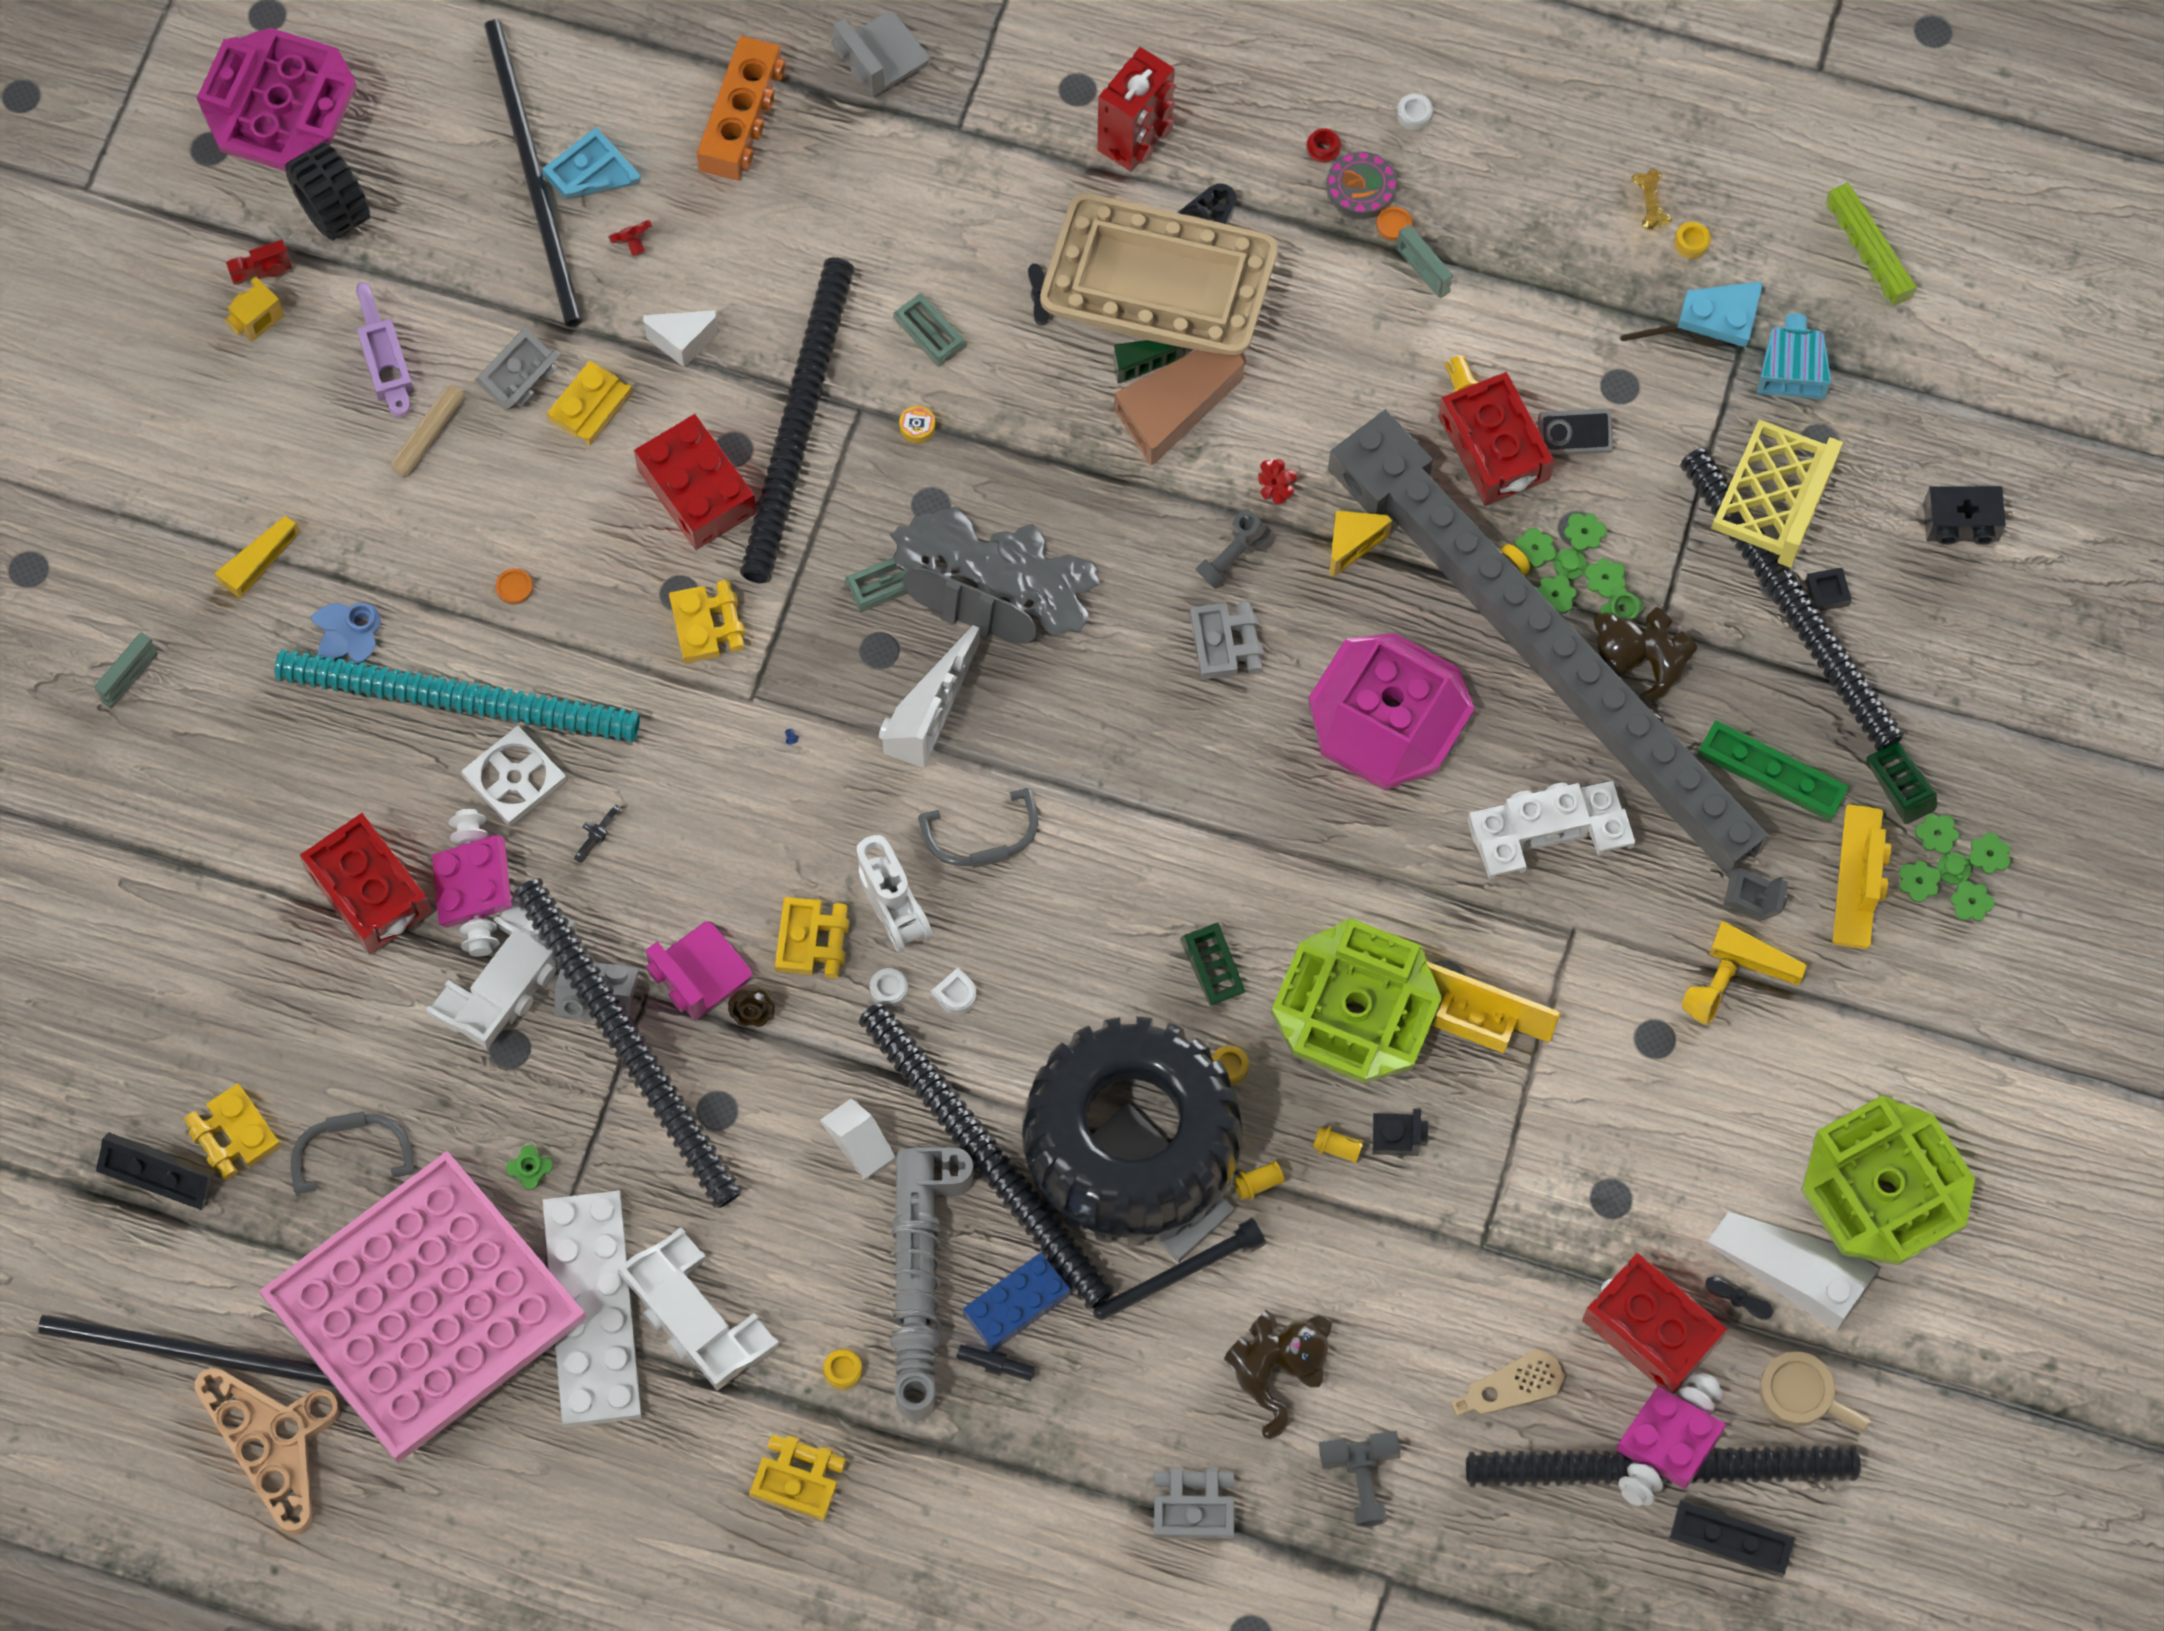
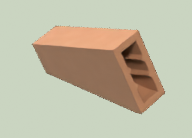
M1196 350L1114 393V410L1150 465L1162 458L1243 380L1244 364H1246L1244 353L1227 355Z

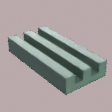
M1409 224L1399 230L1396 250L1438 297L1442 298L1450 293L1451 288L1449 286L1452 285L1451 279L1453 274Z
M919 293L893 312V319L938 367L944 364L946 358L951 359L954 357L957 350L962 351L966 348L964 338L922 293ZM916 306H919L952 341L951 344L948 345L929 322L915 309ZM905 314H908L917 323V325L930 337V339L941 349L940 352L909 320V318Z
M894 558L846 576L845 582L851 590V595L857 603L859 612L861 613L907 594L901 581L905 572L909 571V569L893 575H887L861 588H858L857 585L900 568L896 565Z
M142 632L139 633L96 683L94 688L101 703L110 709L114 707L158 655L150 637Z

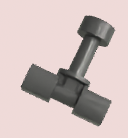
M1249 509L1241 511L1234 518L1232 525L1239 533L1234 530L1231 533L1236 539L1212 563L1204 559L1195 569L1215 590L1226 580L1222 573L1246 548L1253 553L1254 549L1251 546L1254 544L1260 551L1269 548L1276 539V534Z
M1397 1431L1370 1434L1369 1441L1347 1444L1346 1438L1319 1442L1322 1470L1346 1466L1348 1473L1356 1475L1361 1505L1353 1509L1356 1526L1372 1527L1387 1522L1385 1505L1376 1503L1371 1471L1378 1468V1461L1400 1458L1401 1453Z

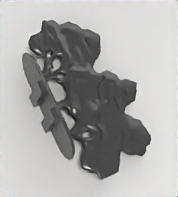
M950 507L940 509L934 514L925 513L915 516L909 526L897 527L895 532L890 533V536L897 544L896 552L893 555L896 565L903 569H909L902 578L903 586L907 593L918 603L941 613L940 620L952 625L958 620L970 626L979 627L980 636L987 639L989 634H992L1009 642L1026 644L1033 641L1036 635L1035 623L1028 614H1033L1039 618L1044 629L1052 635L1064 634L1069 630L1080 632L1089 616L1085 607L1076 598V594L1088 592L1094 586L1099 585V579L1095 574L1097 570L1094 564L1088 560L1068 554L1062 557L1046 559L1043 555L1046 540L1033 524L1020 527L1014 533L1009 531L994 533L990 542L983 543L977 540L972 521L959 508ZM936 555H941L946 560L947 569L943 574H941L942 568H936ZM924 556L929 558L930 562L928 565L922 562ZM952 568H960V572L951 574ZM953 578H970L978 583L979 590L958 582ZM1006 597L1010 600V603L999 598ZM1028 600L1034 601L1032 607H1023Z

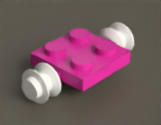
M463 809L457 811L455 816L448 821L449 826L457 829L456 832L451 834L450 840L460 846L432 854L439 925L445 928L465 923L460 927L459 931L462 935L468 936V940L461 944V948L469 952L471 956L480 957L491 954L492 949L499 945V940L491 937V933L497 930V924L485 919V916L512 908L505 839L499 835L488 837V833L485 830L479 829V826L486 822V817L479 814L475 809Z
M1708 1374L1690 1375L1688 1378L1689 1387L1681 1388L1679 1397L1657 1386L1619 1441L1617 1451L1639 1463L1630 1464L1627 1469L1630 1477H1622L1619 1480L1622 1496L1629 1503L1636 1506L1651 1505L1654 1502L1652 1492H1660L1663 1488L1659 1475L1686 1490L1723 1435L1726 1423L1711 1416L1714 1412L1712 1402H1720L1723 1398L1720 1385L1712 1376Z

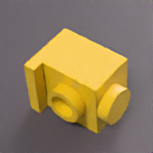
M256 276L250 280L252 288L247 292L238 294L233 299L231 305L227 307L230 315L224 319L236 335L239 336L242 333L251 342L284 317L279 299Z

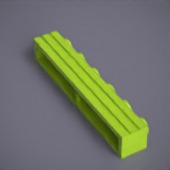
M1849 182L1831 189L1826 199V206L1831 213H1834L1839 227L1848 235L1851 246L1855 247L1859 252L1862 263L1870 269L1873 280L1881 286L1884 297L1890 300L1893 306L1912 298L1916 285Z

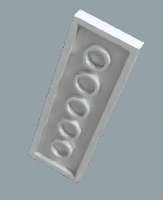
M620 1190L543 1199L549 1271L587 1316L584 1322L555 1343L562 1425L564 1428L642 1419L630 1286L621 1277L618 1270L620 1266L627 1262Z

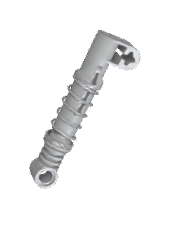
M955 1147L907 1148L898 1151L896 1154V1218L892 1221L890 1234L896 1238V1250L890 1253L896 1257V1270L890 1273L896 1277V1290L890 1293L893 1297H896V1310L890 1315L896 1317V1322L902 1326L890 1333L891 1346L896 1350V1355L898 1356L896 1358V1374L898 1376H896L895 1389L897 1409L903 1417L912 1421L925 1419L932 1413L935 1406V1377L933 1376L935 1373V1367L933 1366L935 1358L933 1356L935 1349L940 1345L941 1338L940 1332L937 1330L941 1323L935 1317V1310L941 1304L939 1299L935 1297V1290L941 1284L939 1279L935 1277V1270L941 1264L935 1256V1250L940 1246V1241L937 1238L940 1235V1222L935 1218V1196L962 1195L970 1189L974 1179L972 1158L966 1151ZM942 1163V1181H934V1164ZM952 1167L958 1168V1176H950ZM934 1321L937 1323L935 1328L928 1326L934 1323ZM911 1390H920L926 1395L925 1399L917 1404L909 1403L906 1401L905 1396Z

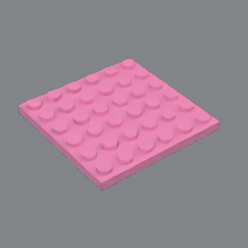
M448 1151L444 1152L259 1290L265 1302L397 1464L587 1319L582 1308Z

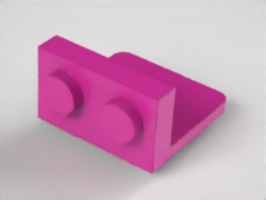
M711 922L702 923L667 950H664L658 941L645 950L648 964L645 967L650 976L657 984L663 982L670 991L668 995L673 1004L680 1012L686 1010L694 1021L752 978L751 969Z

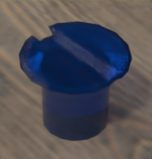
M792 728L785 731L787 737L786 744L792 745L799 741V736L795 735Z

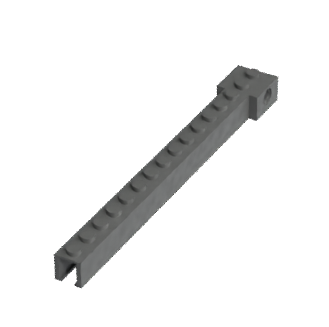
M1386 409L1330 450L1328 471L1369 514L1383 515L1386 512L1728 878L1730 877L1731 870L1737 868L1740 858L1746 853L1755 858L1762 852L1768 834L1430 477L1433 459Z

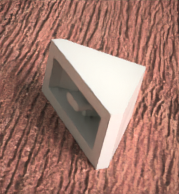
M715 310L643 315L646 338L682 367H685L718 334Z
M852 1098L820 1119L821 1124L864 1181L896 1160L893 1151L873 1116Z

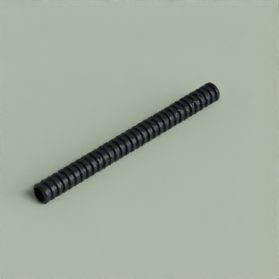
M832 257L824 261V269L821 271V279L818 281V289L815 292L816 298L813 300V308L810 310L811 317L807 321L808 327L805 329V337L802 340V347L799 351L800 356L797 358L798 366L794 369L789 396L786 398L787 405L783 409L784 415L780 420L782 425L778 428L779 435L775 439L776 445L773 447V455L770 457V465L767 468L768 474L764 479L765 485L762 487V495L759 497V505L756 508L757 515L753 519L754 525L750 530L752 535L748 537L749 545L745 548L746 555L742 559L743 565L739 570L742 577L753 583L763 584L770 582L772 579L771 572L775 568L774 562L778 557L776 552L780 549L779 542L783 538L782 532L786 527L785 521L788 519V511L791 508L790 502L793 500V491L796 489V481L799 479V471L802 468L801 462L805 457L806 442L810 438L809 432L812 430V422L815 420L814 412L818 408L817 402L821 397L820 392L823 390V382L826 379L825 373L828 371V363L831 360V353L834 349L833 344L839 331L838 324L842 320L841 314L844 312V304L847 301L846 295L849 293V285L852 283V275L855 271V267L842 258Z
M1698 448L1683 458L1680 468L1683 471H1687L1686 476L1689 480H1693V487L1699 489L1698 494L1701 498H1705V504L1708 507L1712 506L1711 513L1717 515L1730 483H1727L1728 478L1725 474H1721V468L1715 465L1716 461L1714 458L1708 457L1709 451L1707 448ZM1739 511L1727 514L1723 519L1736 525L1746 523ZM1759 528L1762 534L1764 535V530L1762 528ZM1729 536L1732 542H1737L1735 545L1736 549L1743 551L1741 555L1743 559L1749 560L1748 566L1750 569H1755L1754 575L1757 578H1762L1760 581L1761 585L1768 587L1766 592L1769 596H1774L1773 602L1775 605H1780L1779 611L1782 614H1787L1785 617L1786 621L1793 623L1791 628L1794 632H1799L1798 638L1800 641H1805L1804 647L1806 650H1812L1810 655L1814 660L1818 659L1817 666L1820 669H1825L1823 672L1824 676L1831 678L1829 683L1832 687H1837L1836 693L1838 696H1843L1842 702L1845 705H1850L1848 710L1852 715L1856 714V722L1863 724L1861 729L1864 733H1869V741L1876 743L1874 745L1876 751H1882L1883 748L1898 741L1900 742L1904 731L1901 728H1896L1898 725L1897 721L1890 719L1892 714L1889 710H1884L1885 704L1883 701L1877 700L1879 695L1876 691L1871 692L1872 685L1869 682H1864L1866 679L1865 675L1858 673L1860 668L1857 664H1852L1853 658L1851 655L1845 654L1847 649L1843 645L1839 646L1840 639L1837 636L1833 637L1834 631L1831 627H1826L1828 622L1825 618H1820L1821 612L1819 609H1814L1815 603L1812 600H1807L1809 597L1808 593L1801 591L1803 586L1800 582H1795L1796 576L1794 573H1789L1790 567L1777 563L1780 555Z
M534 878L525 882L515 890L513 899L521 902L519 908L521 911L526 910L525 917L528 921H533V930H539V939L546 941L544 944L546 950H552L551 957L553 960L559 961L557 964L559 970H565L563 974L565 979L572 981L570 987L578 990L576 996L578 999L584 1000L583 1007L585 1009H590V1018H596L597 1022L595 1025L598 1029H603V1038H609L610 1042L608 1045L611 1049H616V1058H622L621 1065L623 1068L629 1069V1078H635L634 1086L642 1089L640 1095L642 1098L649 1100L647 1106L655 1109L653 1115L655 1118L662 1120L660 1126L668 1129L666 1135L668 1138L673 1137L675 1140L673 1146L681 1149L679 1152L680 1157H686L688 1160L686 1166L693 1168V1177H699L701 1180L699 1186L706 1188V1197H712L714 1200L712 1202L713 1208H721L740 1196L743 1188L741 1185H735L736 1177L728 1174L730 1170L728 1165H722L723 1157L715 1154L717 1148L715 1145L710 1146L708 1143L710 1137L702 1134L704 1128L702 1125L697 1126L695 1123L697 1117L689 1114L691 1108L689 1105L684 1106V1097L676 1094L678 1088L676 1085L671 1086V1077L663 1074L665 1068L663 1065L658 1066V1057L650 1054L652 1052L651 1046H645V1037L637 1034L639 1032L638 1026H632L633 1019L631 1016L625 1015V1006H619L620 999L618 996L613 997L612 993L614 990L612 986L607 987L606 977H600L601 969L598 966H593V957H588L586 955L588 949L580 946L582 940L580 937L574 936L575 929L567 926L569 920L567 917L562 918L563 911L561 908L555 907L556 900L554 898H549L550 891L548 888L542 887L544 884L541 878Z
M878 1002L867 1008L860 1016L859 1025L863 1028L866 1027V1034L868 1036H874V1044L881 1045L880 1051L882 1054H888L887 1060L890 1063H895L894 1069L897 1072H902V1079L910 1081V1089L917 1090L916 1096L918 1099H924L923 1105L926 1108H931L930 1114L933 1117L938 1116V1124L946 1126L945 1132L947 1135H953L952 1141L954 1144H960L959 1148L970 1155L972 1162L975 1163L974 1169L982 1171L981 1177L983 1180L990 1181L988 1183L990 1189L997 1190L996 1196L999 1199H1004L1003 1205L1006 1208L1011 1207L1010 1214L1013 1217H1019L1018 1224L1026 1226V1234L1034 1236L1032 1241L1036 1245H1041L1040 1251L1042 1254L1047 1253V1260L1050 1263L1055 1262V1270L1063 1272L1062 1279L1064 1281L1071 1282L1069 1285L1070 1289L1078 1291L1077 1297L1079 1300L1086 1301L1084 1303L1086 1309H1094L1097 1305L1105 1302L1112 1295L1114 1286L1105 1283L1107 1280L1106 1276L1098 1274V1266L1091 1265L1092 1259L1090 1256L1083 1255L1084 1249L1076 1246L1077 1240L1074 1237L1069 1238V1230L1061 1228L1062 1222L1060 1219H1054L1055 1213L1053 1210L1046 1209L1047 1203L1044 1200H1039L1040 1194L1037 1191L1032 1192L1033 1185L1030 1182H1024V1174L1017 1173L1018 1167L1016 1164H1010L1011 1158L1008 1155L1002 1154L1003 1148L1001 1146H995L996 1139L992 1136L988 1137V1129L980 1127L981 1121L978 1118H973L974 1112L971 1109H966L967 1103L964 1100L959 1101V1093L951 1091L953 1088L951 1083H945V1076L942 1073H937L938 1067L935 1064L930 1065V1057L927 1055L923 1056L924 1050L922 1047H916V1040L908 1037L909 1031L905 1028L901 1029L902 1022L894 1020V1012L887 1011L888 1005L885 1002Z
M1850 1445L1848 1449H1844L1843 1446H1837L1836 1450H1832L1831 1446H1825L1824 1450H1820L1818 1446H1813L1811 1450H1808L1806 1446H1801L1799 1450L1789 1446L1787 1450H1783L1779 1446L1775 1448V1451H1771L1769 1447H1764L1762 1451H1758L1757 1447H1751L1750 1451H1746L1744 1447H1739L1738 1451H1734L1732 1447H1727L1726 1451H1721L1719 1447H1716L1709 1454L1691 1483L1696 1484L1698 1480H1702L1703 1483H1709L1710 1479H1714L1716 1483H1721L1723 1479H1727L1728 1483H1734L1735 1479H1739L1741 1483H1746L1747 1479H1751L1753 1483H1758L1759 1479L1771 1482L1772 1478H1776L1777 1482H1783L1784 1478H1788L1790 1482H1795L1796 1478H1800L1802 1482H1807L1809 1478L1819 1482L1821 1478H1825L1828 1482L1832 1481L1833 1477H1837L1838 1481H1844L1846 1477H1849L1851 1481H1856L1860 1476V1454L1855 1445ZM1592 1449L1591 1453L1586 1454L1585 1450H1579L1578 1454H1574L1573 1450H1567L1566 1454H1561L1560 1450H1555L1554 1454H1549L1548 1450H1543L1542 1454H1537L1535 1450H1531L1526 1455L1524 1451H1518L1517 1455H1512L1511 1451H1506L1505 1455H1500L1499 1451H1493L1492 1455H1487L1486 1451H1481L1480 1455H1475L1474 1451H1469L1466 1456V1480L1470 1487H1475L1476 1483H1481L1482 1487H1487L1488 1483H1493L1495 1487H1500L1501 1483H1506L1507 1487H1512L1513 1483L1518 1482L1519 1486H1525V1482H1530L1531 1486H1537L1538 1482H1542L1544 1486H1549L1550 1482H1555L1556 1486H1561L1562 1482H1567L1569 1486H1573L1575 1482H1579L1580 1485H1586L1587 1481H1592L1593 1485H1598L1599 1481H1604L1605 1485H1610L1612 1481H1616L1619 1485V1480L1622 1477H1630L1627 1471L1629 1465L1639 1463L1618 1452L1617 1449L1615 1453H1611L1609 1449H1604L1603 1453H1598L1597 1449ZM1659 1475L1660 1479L1665 1480L1667 1484L1673 1483Z

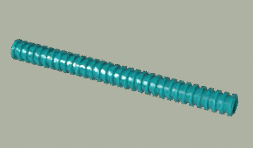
M282 649L275 661L274 675L276 680L280 682L287 679L288 683L292 684L298 681L299 685L305 686L309 683L310 687L314 688L321 685L322 689L328 690L329 687H332L333 691L337 692L343 689L344 693L349 694L355 691V694L360 696L364 692L367 697L371 698L377 695L378 699L384 700L385 697H388L389 701L394 702L398 698L401 703H407L409 700L412 705L422 703L423 707L428 708L432 704L435 709H441L443 706L446 711H452L454 708L457 713H463L466 710L468 715H475L477 712L480 717H486L489 714L491 719H497L500 716L502 721H509L511 718L514 723H520L523 720L525 725H531L534 722L536 727H542L545 724L548 729H554L557 726L559 731H565L568 728L570 733H576L579 730L582 735H588L591 732L593 737H599L602 734L604 739H610L613 736L616 741H622L625 738L627 743H633L636 740L639 730L640 715L638 711L634 710L630 714L627 713V709L623 708L620 711H616L615 707L610 706L607 710L604 708V705L598 704L596 708L593 707V703L588 702L584 706L581 701L577 700L574 704L571 703L570 699L564 698L563 702L559 701V697L554 696L550 700L547 695L543 694L540 698L537 697L536 693H530L528 696L525 694V691L520 690L516 694L513 689L509 688L505 692L502 687H496L494 690L491 688V685L485 684L482 688L480 683L475 682L471 686L468 681H462L460 684L457 679H451L448 682L446 677H439L437 680L434 675H428L425 678L423 673H417L414 676L412 671H405L403 674L400 669H394L391 672L389 667H383L380 670L378 665H372L369 668L367 663H360L357 666L355 661H349L346 664L344 659H338L335 662L333 657H327L323 660L321 655H315L312 658L310 653H304L301 656L299 651H293L289 654L287 649Z

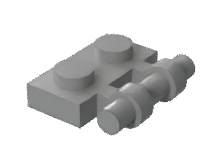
M1251 602L1237 604L1238 615L1230 616L1228 615L1227 603L1190 607V618L1201 680L1237 675V661L1247 662L1249 674H1258L1263 671L1261 659L1264 658L1263 646L1258 643L1256 629H1258L1259 623L1257 615L1253 614ZM1232 631L1242 632L1243 645L1234 646Z
M1170 1467V1471H1154V1487H1170V1496L1154 1497V1538L1233 1539L1234 1496H1218V1488H1233L1234 1473L1218 1472V1468H1206L1205 1472L1182 1471V1467ZM1182 1487H1205L1206 1496H1182Z

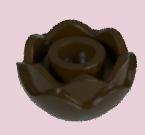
M746 985L737 989L730 996L728 1012L731 1018L740 1026L762 1027L768 1020L773 1018L775 1002L770 993L762 987Z

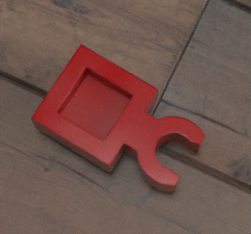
M283 239L249 250L250 256L236 257L226 261L234 285L241 284L257 275L258 279L276 277L285 270L292 268Z

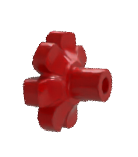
M645 220L635 226L623 228L620 230L621 232L612 233L608 238L612 244L618 242L627 243L631 255L634 256L645 251L640 237L653 226L650 220Z
M1270 459L1263 461L1260 464L1262 472L1258 473V482L1265 486L1261 489L1260 494L1265 500L1272 498L1275 504H1283L1287 498H1291L1294 494L1291 484L1296 483L1297 475L1294 470L1285 471V462L1282 459H1275L1273 462Z

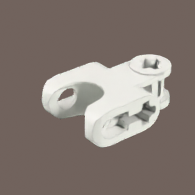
M880 835L863 839L856 849L860 865L858 871L861 886L877 917L883 922L887 935L897 953L905 951L904 944L923 936L926 941L933 938L930 924L908 887L906 875L888 841ZM871 848H878L884 852L885 857L880 856L868 860L865 854Z

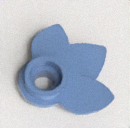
M332 603L322 607L311 616L312 622L326 631L318 648V655H321L323 659L333 657L334 660H337L349 654L352 661L360 664L372 655L376 646L374 634L379 629L381 622L378 611L372 605L356 603L348 607L341 603ZM365 618L369 620L366 625H356L359 619Z

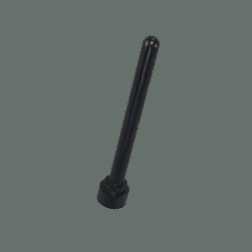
M1253 1218L1238 1224L1239 1229L1233 1231L1234 1236L1097 1305L1093 1312L1095 1318L1104 1320L1240 1249L1243 1252L1249 1249L1251 1252H1254L1265 1246L1266 1241L1258 1224Z

